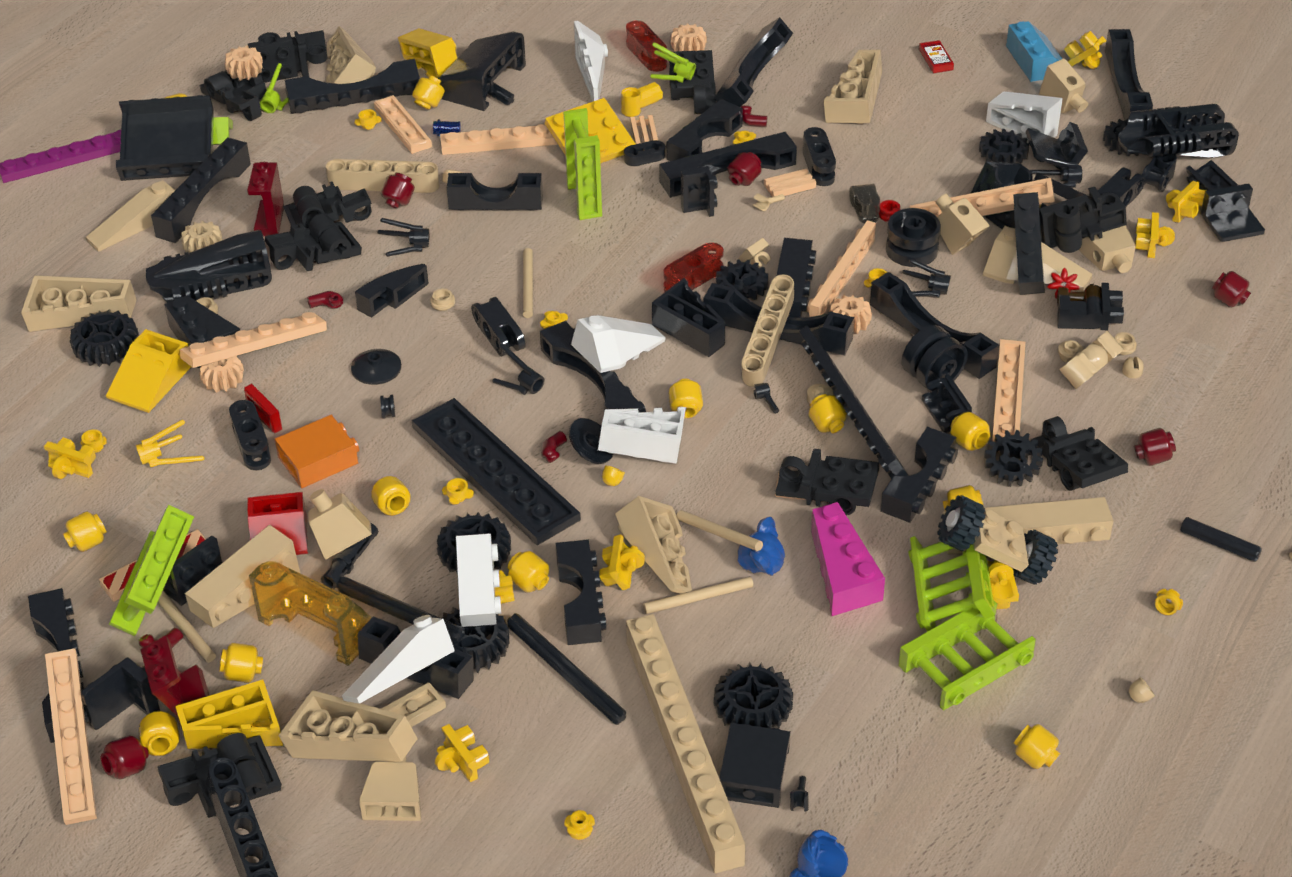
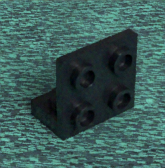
M1069 122L1067 127L1060 132L1058 139L1030 128L1025 131L1033 156L1039 162L1044 163L1046 161L1043 158L1049 157L1067 162H1077L1078 165L1088 152L1080 129L1075 123ZM1053 164L1056 168H1058V169H1060V170H1061V167H1065V166Z
M1249 183L1205 191L1201 215L1221 242L1263 235L1265 232V228L1249 209L1253 188Z
M213 535L175 561L163 591L179 605L183 606L187 603L185 595L187 591L222 564L217 538Z

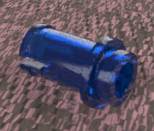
M441 119L433 121V134H437L438 137H440V134L461 132L460 121H441Z

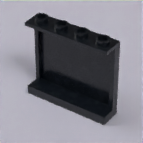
M210 95L119 101L122 111L120 160H116V170L121 181L190 176L213 153L214 108Z

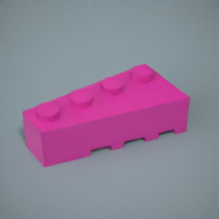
M836 502L812 509L811 533L817 558H819L821 575L825 582V591L830 603L831 616L883 601L885 577L839 503Z

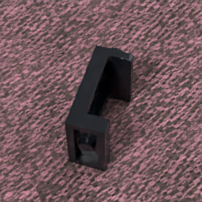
M730 724L719 777L728 801L779 808L786 759L790 749L791 731L757 727L749 724Z

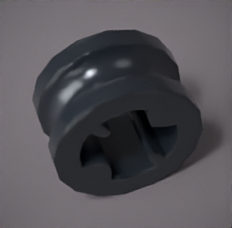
M384 395L380 396L382 418H386L387 415H391L392 418L396 417L394 396L390 395L388 398H385Z

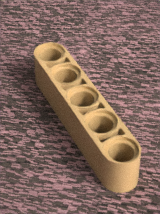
M333 159L326 164L328 185L330 186L329 182L333 181L335 187L338 186L340 190L359 191L365 188L366 191H381L387 176L394 175L395 172L404 174L412 179V183L415 186L414 192L432 193L439 189L438 167L433 162Z
M778 275L772 280L743 356L742 380L750 387H754V384L763 383L792 307L794 301V281L788 275Z

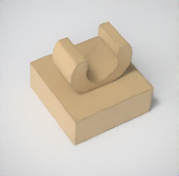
M762 238L748 247L738 259L741 262L750 260L752 265L757 262L760 268L762 264L758 259L765 265L771 260L770 256L763 252L769 244Z

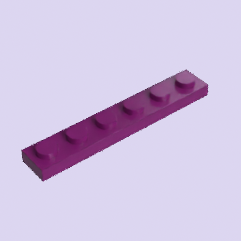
M121 130L102 136L98 135L84 141H76L69 145L53 147L46 151L30 153L20 158L5 160L0 163V177L3 183L119 153Z

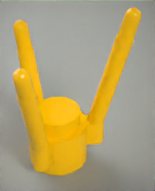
M184 420L178 421L150 438L141 440L142 443L136 445L142 465L149 463L151 468L164 464L203 461L204 456L157 459V457L162 456L161 447L182 439V435L178 434L160 442H157V440L184 425Z

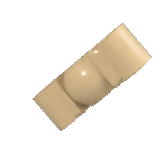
M1107 330L1059 370L1072 386L1077 389L1124 349Z

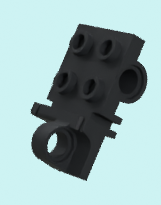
M294 31L295 37H291L290 32H288L287 37L281 38L277 33L267 32L258 37V42L248 43L249 49L256 48L257 52H260L262 56L263 68L262 72L258 75L262 76L263 82H271L278 63H281L282 67L277 80L298 77L297 72L301 71L302 77H309L307 61L313 64H321L328 59L324 31L298 34L297 31Z
M712 50L672 51L680 57L695 63L696 69L691 80L684 79L683 83L669 80L671 100L693 98L694 114H702L716 103L714 98L716 86ZM670 61L669 75L676 76L677 73H674L675 64Z
M225 69V71L204 79V83L200 85L203 94L210 95V98L226 104L228 112L234 113V110H242L244 116L249 121L261 117L262 112L259 99L267 91L261 75H257V78L251 77L249 80L242 79L240 81L239 78L233 79L230 74H227Z
M332 181L329 182L330 186L322 185L324 191L317 194L310 186L298 187L293 193L294 202L283 207L290 225H295L298 228V224L302 223L305 228H309L310 221L318 214H327L333 222L338 220L340 215H343L346 223L354 219L365 220L371 215L372 203L365 188L342 196L339 187H335ZM365 206L363 211L356 212L357 209Z
M1096 187L1088 188L1089 199L1085 194L1039 209L1042 242L1050 248L1058 246L1065 253L1075 252L1081 248L1083 238L1089 237L1091 241H1094V235H1097L1100 239L1103 238L1102 232L1127 225L1126 207L1116 194L1104 193L1100 195ZM1108 202L1113 203L1112 205H1103Z
M318 214L313 217L309 223V228H305L300 223L298 228L295 225H291L289 232L265 236V242L270 250V259L279 270L288 269L298 259L306 271H312L313 260L317 264L327 263L333 260L361 255L362 251L361 245L342 222L334 223L327 214ZM283 255H287L285 260L278 262Z
M1059 416L1044 420L1042 435L1031 439V441L1038 440L1037 448H1042V455L1047 458V466L1052 467L1054 472L1060 470L1061 481L1069 491L1078 488L1083 489L1128 473V463L1099 439H1095V429L1093 427L1068 434L1064 421Z
M813 449L808 466H806L802 459L788 456L783 459L779 470V480L775 490L776 496L806 499V505H811L813 500L816 501V506L820 507L821 501L829 502V504L838 502L845 515H850L854 513L856 506H870L879 473V462L826 456L824 461L821 460V449ZM788 467H795L798 471L790 470Z
M234 733L223 738L215 749L208 750L207 746L203 747L202 756H199L197 750H193L192 756L158 766V773L163 782L164 793L169 804L172 806L185 804L198 793L208 818L216 816V811L210 798L206 781L210 764L218 758H229L236 764L249 800L281 791L282 784L260 735L247 739L243 733ZM223 774L215 775V777L220 780L228 779V777ZM233 801L225 802V804L229 807L237 805V803Z

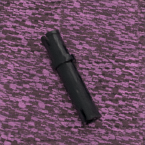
M371 523L372 534L344 549L341 554H337L334 557L331 567L321 577V582L325 587L335 589L340 578L350 574L354 569L356 560L378 535V528Z

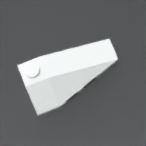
M574 21L575 58L593 102L600 99L605 57H608L607 45L602 43L598 34L581 22Z
M597 315L578 319L571 345L602 373L621 369L628 360L639 358L641 352H648L665 342L666 337L652 324Z
M424 615L413 621L414 624L404 629L342 695L343 700L359 704L454 652L444 619L432 618L430 615Z

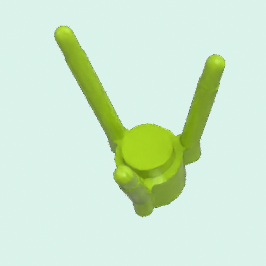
M655 42L652 44L653 47L660 50H655L654 54L675 64L674 73H677V75L651 74L650 78L675 80L683 83L684 79H692L696 69L695 63L680 57Z
M278 63L270 85L266 88L267 91L260 101V107L266 113H274L276 109L281 111L288 103L287 97L281 101L279 93L273 90L282 67L281 63Z

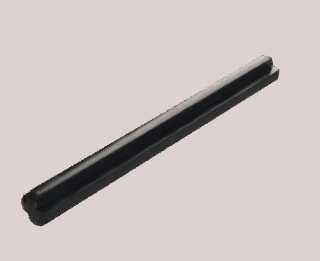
M341 577L340 581L337 582L336 588H338L340 593L410 624H414L413 621L424 615L440 618L348 577ZM444 620L451 642L459 643L465 635L462 627Z
M514 613L507 619L509 629L611 722L619 725L626 719V710L522 616Z

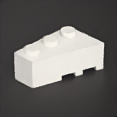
M1003 91L988 103L986 122L1001 129L1003 128L1007 132L1014 130L1015 134L1022 133V138H1027L1025 131L1028 128L1051 137H1056L1063 98Z
M678 407V410L673 412H663L662 408H654L653 412L638 413V408L605 409L598 450L677 464L686 407Z
M491 534L456 536L462 627L496 624V614H501L500 596L495 597V587H500L499 570H494V561H498L497 544H492Z

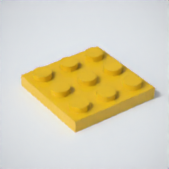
M605 98L570 109L587 108L588 135H598L600 140V164L623 156L624 149L635 144ZM561 112L546 117L545 125L565 154L564 114Z

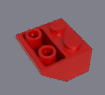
M303 492L248 497L250 540L267 526L271 525L293 541L296 555L308 554L307 513Z

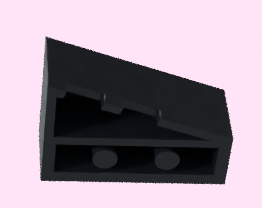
M685 278L652 302V325L707 357H710L725 345V321L709 304L705 305L697 291L693 292Z
M189 296L177 298L164 304L170 329L178 340L188 343V347L193 343H204L213 340L215 337H226L240 331L239 327Z

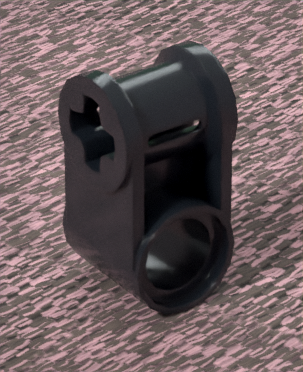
M1167 154L1154 157L1142 172V175L1146 177L1145 184L1155 186L1159 191L1163 192L1174 177L1177 155Z

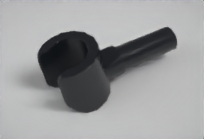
M754 384L755 399L764 398L773 413H778L779 408L770 395L769 384Z
M805 776L799 777L797 789L790 792L791 811H794L795 807H804V812L809 810V795L805 791Z

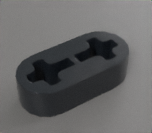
M658 140L630 145L624 149V162L629 166H640L658 162L666 156V146L662 141Z

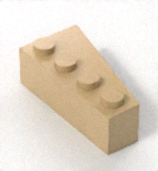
M34 276L21 313L28 331L32 332L74 326V323L81 322V317L87 318L90 313L97 314L99 310L107 312L110 309L112 313L119 310L121 314L127 313L128 317L131 318L137 299L130 280Z
M271 525L267 526L185 593L190 611L212 628H215L301 577L293 541Z
M314 690L311 691L278 735L292 758L402 762L418 739L405 715L361 703L347 702L343 698Z

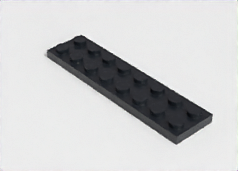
M805 326L799 330L804 338L800 343L809 355L813 353L811 360L818 370L824 369L821 373L830 387L835 385L832 388L834 395L841 404L846 402L843 404L844 410L852 421L856 419L854 421L855 427L863 438L866 437L867 445L874 455L877 456L878 462L885 472H888L891 479L893 476H909L810 328Z
M455 398L412 420L413 429L537 546L581 520V513Z

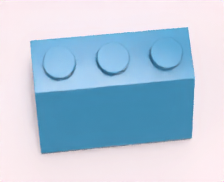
M1029 21L1009 24L1006 47L1030 82L1043 80L1047 66L1061 60L1062 57L1047 36Z

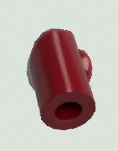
M740 106L743 108V121L747 125L767 127L768 116L751 114V106Z
M326 291L307 297L310 309L322 305L337 309L343 304L342 296L333 291Z
M562 431L555 433L542 443L541 455L546 458L548 463H552L559 458L560 454L556 449L567 442V437Z
M175 627L165 635L170 640L172 648L183 639L182 632ZM146 634L139 639L138 643L139 646L144 648L156 640H154L151 634Z

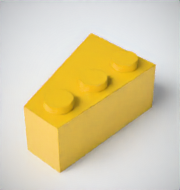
M420 28L398 37L403 58L406 60L415 59L417 69L423 68L427 71V77L431 75L438 78L457 59L456 44L452 37Z
M263 679L175 706L187 749H203L206 746L207 748H217L218 743L223 738L234 733H243L247 739L260 735L265 747L283 746L282 740L278 736L281 733Z

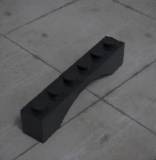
M780 17L762 28L715 95L714 98L717 102L723 99L740 107L748 101L754 92L753 84L759 73L793 35V32Z
M1108 29L1105 54L1124 120H1127L1131 111H1149L1153 109V103L1150 93L1143 91L1138 80L1134 40L1130 29Z
M415 59L393 62L376 76L355 83H326L304 76L285 79V88L290 112L294 114L370 102L393 95L395 97L412 95L420 77Z
M785 131L659 164V182L668 196L672 198L681 195V170L709 166L712 175L728 171V165L742 152L755 154L760 159L762 168L778 170L796 165L797 146Z
M227 137L151 215L156 238L177 243L182 237V232L185 231V226L191 225L198 206L210 189L225 178L240 177L251 165L247 142Z
M890 272L871 282L870 305L913 335L930 325L942 327L952 338L958 340L966 347L968 356L964 369L978 379L997 368L999 344L981 332H960L941 323L921 305L907 283Z
M712 283L703 298L705 305L709 304L725 321V326L753 333L762 307L744 297L736 288ZM834 312L813 317H787L780 340L802 345L800 342L804 338L799 330L808 326L826 351L846 355L853 340L854 317Z
M567 321L540 331L541 351L553 364L577 371L592 381L600 390L605 400L604 412L605 409L637 408L638 413L646 412L644 404L632 395L630 388L623 385L614 371L600 373L571 345L575 328H572Z
M62 588L29 595L30 616L36 634L52 645L57 652L76 649L77 657L81 656L77 639L73 640L72 637L77 635L74 618L70 619L69 617L74 615L71 598H65ZM78 661L80 678H83L82 665ZM81 682V690H83L85 686L84 683ZM48 693L42 701V708L50 742L54 743L50 695ZM84 707L85 723L90 722Z

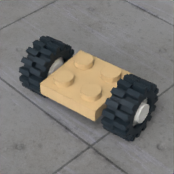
M963 495L956 496L955 500L952 499L950 506L947 505L945 508V515H941L942 522L938 524L940 529L937 531V535H939L938 539L944 544L959 551L967 550L970 548V544H974L975 551L1012 567L1015 577L1033 585L1041 583L1042 577L1046 579L1048 570L1051 571L1053 569L1051 565L1052 562H1056L1057 558L1054 555L1058 553L1056 548L1058 544L1052 537L1034 529L1033 531L1029 530L1026 534L1019 523L1003 518L994 511L985 509L982 504Z

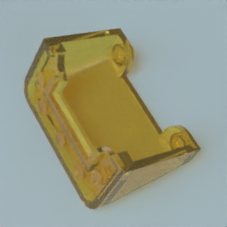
M274 561L262 563L249 575L259 622L270 627L274 619L285 618V621L290 623L300 614L337 633L333 638L334 645L338 647L336 652L337 661L349 666L358 657L357 634L372 616L353 600Z

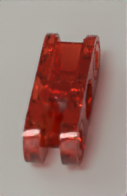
M635 20L626 24V46L648 70L653 72L665 70L667 68V60L654 54L655 50H660L653 47L652 44L655 42L667 49L666 44L643 21Z
M706 243L668 264L663 270L665 280L663 283L664 293L683 278L688 281V286L691 290L715 278L716 272L720 271V266H724L720 260L724 255L723 247L718 243Z

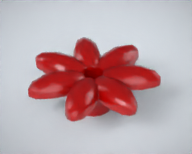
M1066 268L1062 269L1061 277L1056 273H1051V277L1055 282L1050 283L1047 288L1057 289L1054 296L1056 299L1058 287H1063L1061 285L1062 282L1065 283L1064 287H1067L1069 292H1071L1070 290H1079L1080 287L1072 283L1078 275L1072 274L1068 276Z

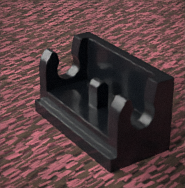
M950 374L945 375V378L933 380L926 384L927 389H936L933 392L923 394L922 401L942 432H950L951 423L955 417L966 412L972 413L971 405Z

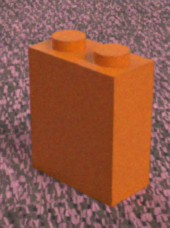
M332 414L275 438L278 458L301 489L358 464L357 452H359V446L355 438H350L347 435L343 423H338Z

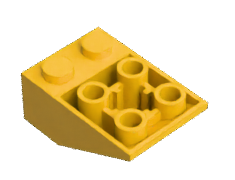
M145 329L130 345L106 394V398L149 413L191 368L180 357V349L188 347V343Z

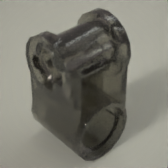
M875 184L850 186V202L855 209L859 221L862 223H866L867 220L875 223L878 222L879 213L877 207L880 204V197Z

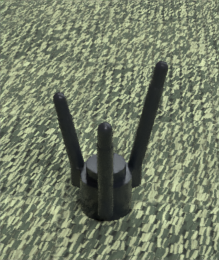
M1044 157L1043 160L1065 167H1061V170H1030L1032 174L1038 172L1043 175H1060V180L1065 181L1063 184L1071 188H1076V184L1081 183L1083 175L1082 167L1077 165V162H1067L1049 157Z
M386 218L380 219L382 223L410 229V232L378 230V234L409 237V244H414L412 247L386 252L387 257L414 251L422 252L423 247H429V228Z
M909 260L910 264L932 273L929 276L909 270L902 271L905 275L929 281L928 288L932 289V291H912L915 297L933 296L939 298L940 293L947 295L951 275H946L945 271L934 269L916 260Z
M501 343L499 347L523 370L518 376L520 385L496 378L492 380L493 383L517 390L523 395H526L528 391L532 394L539 392L544 385L545 378L528 367L518 356Z

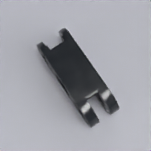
M818 127L806 129L803 135V155L808 170L812 175V179H815L816 185L830 186L835 182L834 170L836 168V159L827 134Z
M1122 167L1098 192L1100 195L1104 193L1116 194L1125 207H1127L1141 193L1146 177L1137 173L1130 179L1131 170Z
M497 297L490 298L489 302L482 305L479 303L472 304V315L477 326L501 357L507 355L499 347L501 343L508 349L512 346L516 351L525 349V338L520 327Z
M249 400L234 402L229 408L233 432L244 463L250 470L265 469L271 463V456L267 437L256 407ZM255 458H262L260 461H254Z

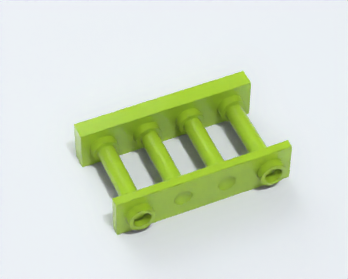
M587 108L564 111L568 190L576 189L577 215L579 220L602 217L600 140L598 135H588Z
M171 505L167 506L156 531H150L109 625L133 636L137 634L145 613L152 614L194 516Z
M916 536L910 537L911 550L908 551L914 567L919 612L916 613V619L922 629L925 628L928 632L936 627L935 621L971 608L974 610L978 609L985 619L996 615L987 556L975 551L974 544H970V548L964 551L963 555L928 567L927 558L954 548L942 542L923 548ZM968 566L969 572H966V576L931 588V578ZM971 587L972 593L969 594V597L934 609L933 599Z
M994 601L995 614H996L997 603ZM971 608L901 646L898 666L905 673L920 667L942 689L940 708L944 711L952 705L960 704L969 695L1020 665H1027L1034 656L1036 639L1031 636L1018 643L995 621V616L985 619L978 609L974 610ZM982 629H987L1008 650L996 656L974 634ZM959 642H966L986 663L974 669L952 646ZM938 654H943L964 676L951 682L930 659Z

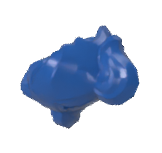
M766 517L759 521L757 531L749 535L763 542L762 549L755 551L739 545L738 562L740 566L751 571L753 574L764 572L773 576L783 566L785 551L777 538L778 534L774 519Z
M824 830L813 831L802 843L798 852V867L790 873L789 877H842L848 866V857L844 851L845 847L837 843V838L830 835V833Z

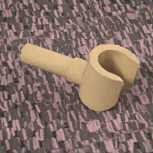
M758 193L754 196V199L758 200V202L753 204V206L766 211L770 204L784 200L785 196L781 194L767 198Z

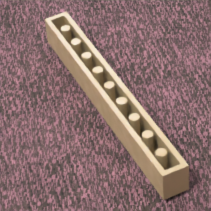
M654 614L626 620L628 648L713 871L716 874L745 866V842Z

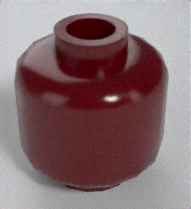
M751 152L739 153L728 165L729 179L737 186L740 184L750 186L762 172L760 159Z
M395 172L394 175L387 176L381 190V195L386 199L385 204L398 209L399 205L407 206L409 204L415 186L410 177Z
M1229 271L1227 274L1223 272L1212 287L1215 290L1214 297L1231 308L1235 307L1238 303L1243 305L1251 294L1248 291L1249 281L1234 271Z
M1156 428L1141 433L1138 436V444L1134 445L1138 460L1144 459L1147 465L1154 466L1171 460L1173 452L1176 451V445L1170 431L1165 432L1162 428Z
M127 735L105 745L104 751L100 756L101 765L108 776L122 780L145 769L149 752L148 748L142 746L136 737Z

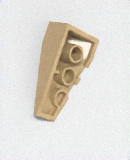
M339 26L327 42V57L330 59V63L326 65V70L330 72V75L326 77V82L336 84L355 83L373 77L376 69L375 64L349 34Z
M164 180L141 190L86 237V240L100 252L153 226L151 215L175 190Z
M1004 226L995 239L983 276L1014 284V280L1018 281L1016 233L1014 228ZM1041 242L1044 284L1055 282L1051 277V273H1056L1061 277L1062 269L1066 268L1068 276L1072 274L1078 275L1072 283L1078 285L1080 289L1073 291H1084L1092 278V273Z
M637 496L615 513L619 522L620 532L632 546H637L638 550L644 553L646 563L670 591L680 594L692 591L689 570L682 561V557L686 554L685 547L679 543V538L683 536L682 529L673 506Z

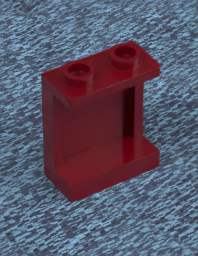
M256 162L253 164L247 189L248 195H260L263 199L259 203L254 231L261 230L263 236L279 234L284 212V200L277 162Z
M166 636L140 649L152 694L176 716L178 714L175 706L210 696L203 671L198 665H194L182 673L178 670L170 640Z

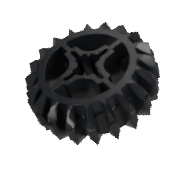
M110 309L107 312L99 310L97 314L90 313L89 317H81V322L74 323V328L70 330V345L76 358H79L82 363L87 362L89 366L95 363L99 367L102 364L110 366L112 362L120 363V359L125 357L130 345L139 336V332L133 318H129L127 313L121 314L119 310L112 313Z
M467 512L465 517L456 515L455 521L448 520L446 527H441L440 535H438L437 554L442 565L446 566L449 572L456 571L458 574L456 536L491 534L492 544H497L498 561H494V569H501L502 563L507 562L511 551V536L509 531H507L505 523H501L498 517L492 519L489 513L481 516L479 512L472 516Z
M452 607L451 614L443 612L442 619L462 627L460 609ZM496 614V624L462 627V631L465 632L464 637L461 638L459 643L452 642L453 648L473 655V669L479 673L480 668L485 667L490 670L491 663L499 664L500 657L506 656L507 648H509L510 644L509 627H507L504 617ZM490 634L492 637L489 640L486 639V637Z
M749 662L747 667L743 668L738 664L735 671L728 669L726 676H720L718 684L714 688L715 697L713 704L718 718H722L724 726L735 723L779 729L782 722H787L789 713L793 709L792 688H790L789 680L784 679L782 672L775 673L773 666L765 669L762 662L758 667L752 666Z

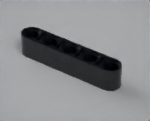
M225 757L214 760L209 767L206 785L239 876L278 877L236 764L231 759ZM223 774L226 775L228 779L220 780L216 778L215 775ZM233 801L236 802L239 806L229 807L225 804V802ZM239 828L246 829L249 834L240 835L235 830ZM254 856L259 859V862L250 863L245 858Z

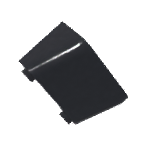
M512 31L476 39L452 65L438 77L441 80L440 85L445 89L441 99L485 111L489 106V102L486 101L487 94L494 91L493 81L507 66L513 67V69L521 71L526 66L524 35Z
M986 161L971 193L1033 181L1031 171L1021 163ZM1042 202L1040 208L1050 206L1051 204ZM1014 210L985 216L1001 229L1004 226L1015 229Z

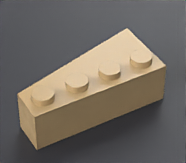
M858 50L849 63L847 72H843L840 76L838 85H834L831 89V95L826 96L824 99L826 123H870L882 75L881 50Z

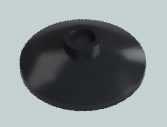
M371 349L360 353L354 358L351 364V372L359 382L379 385L396 378L401 371L402 364L399 356L390 350Z
M579 418L569 427L568 434L573 448L581 457L591 463H607L614 454L598 450L602 426L591 419Z

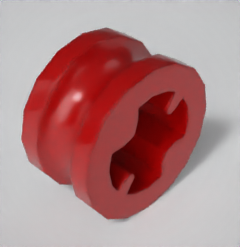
M894 200L882 201L879 206V218L888 222L890 216L900 210V204Z

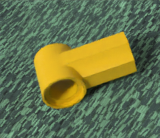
M653 82L638 89L634 87L623 89L621 91V113L628 117H634L641 113V108L663 99V92L659 84Z

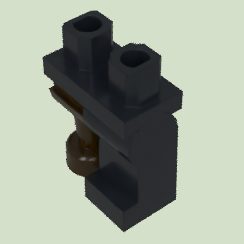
M1094 283L1089 284L1081 292H1069L1067 287H1058V329L1101 328V330L1107 331L1109 323L1123 324V291L1109 290V283H1101V286L1094 285Z

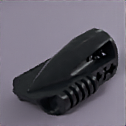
M1206 104L1188 107H1165V109L1158 108L1157 110L1150 109L1149 111H1131L1128 123L1117 135L1120 146L1127 153H1140L1149 157L1167 154L1190 157H1218L1231 155L1235 151L1239 132L1232 123L1224 122L1225 113L1219 105Z
M261 230L237 234L193 252H184V255L181 256L180 253L175 254L176 257H171V255L163 257L164 260L158 264L146 268V282L152 291L159 293L166 303L184 296H189L195 301L204 297H214L215 300L219 299V296L224 298L228 297L227 294L264 287L272 280L269 258Z

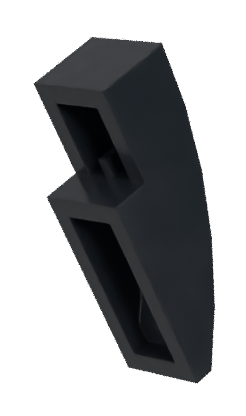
M418 264L402 268L365 284L355 291L357 310L372 318L388 305L394 309L398 308L429 284L427 265Z

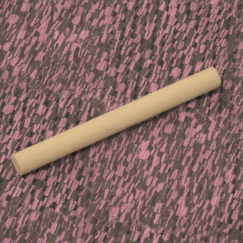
M530 248L523 250V316L525 318L533 316V251Z
M680 510L676 515L678 521L752 550L759 551L763 547V542L683 510Z
M749 576L643 603L645 614H650L752 588L753 580Z
M162 591L158 603L204 660L208 663L216 658V654L167 594Z

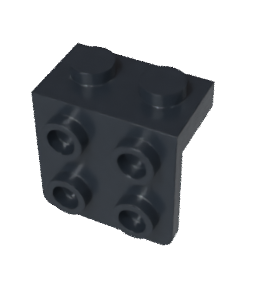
M129 657L114 665L108 672L88 684L81 692V698L90 724L95 730L100 729L132 704L136 705L146 715L161 711L157 701L158 698L152 694L145 666L139 667Z

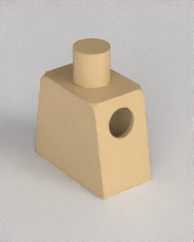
M1064 58L1048 65L1039 95L1063 98L1061 113L1063 114L1073 109L1080 113L1088 106V102L1082 97L1086 86L1085 82Z
M946 193L935 201L942 211L937 217L941 224L940 234L952 255L969 246L990 226L965 198L953 203Z
M1126 225L1102 232L1103 238L1100 239L1097 235H1094V241H1091L1089 237L1082 239V246L1079 251L1100 270L1106 271L1117 268L1120 273H1126L1131 269L1135 243Z
M319 489L309 497L315 506L308 512L309 524L325 559L334 556L372 534L370 521L343 493L329 498L324 489Z
M405 756L402 762H375L372 764L359 801L362 820L421 821L416 764L406 762L407 756Z

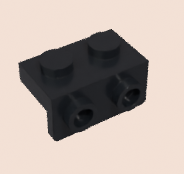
M1212 160L1196 171L1190 165L1186 167L1188 183L1190 184L1192 181L1199 182V189L1209 191L1238 185Z
M709 166L681 170V208L683 213L706 210L709 217L714 216V207L718 205L714 189L718 188L716 175H712Z

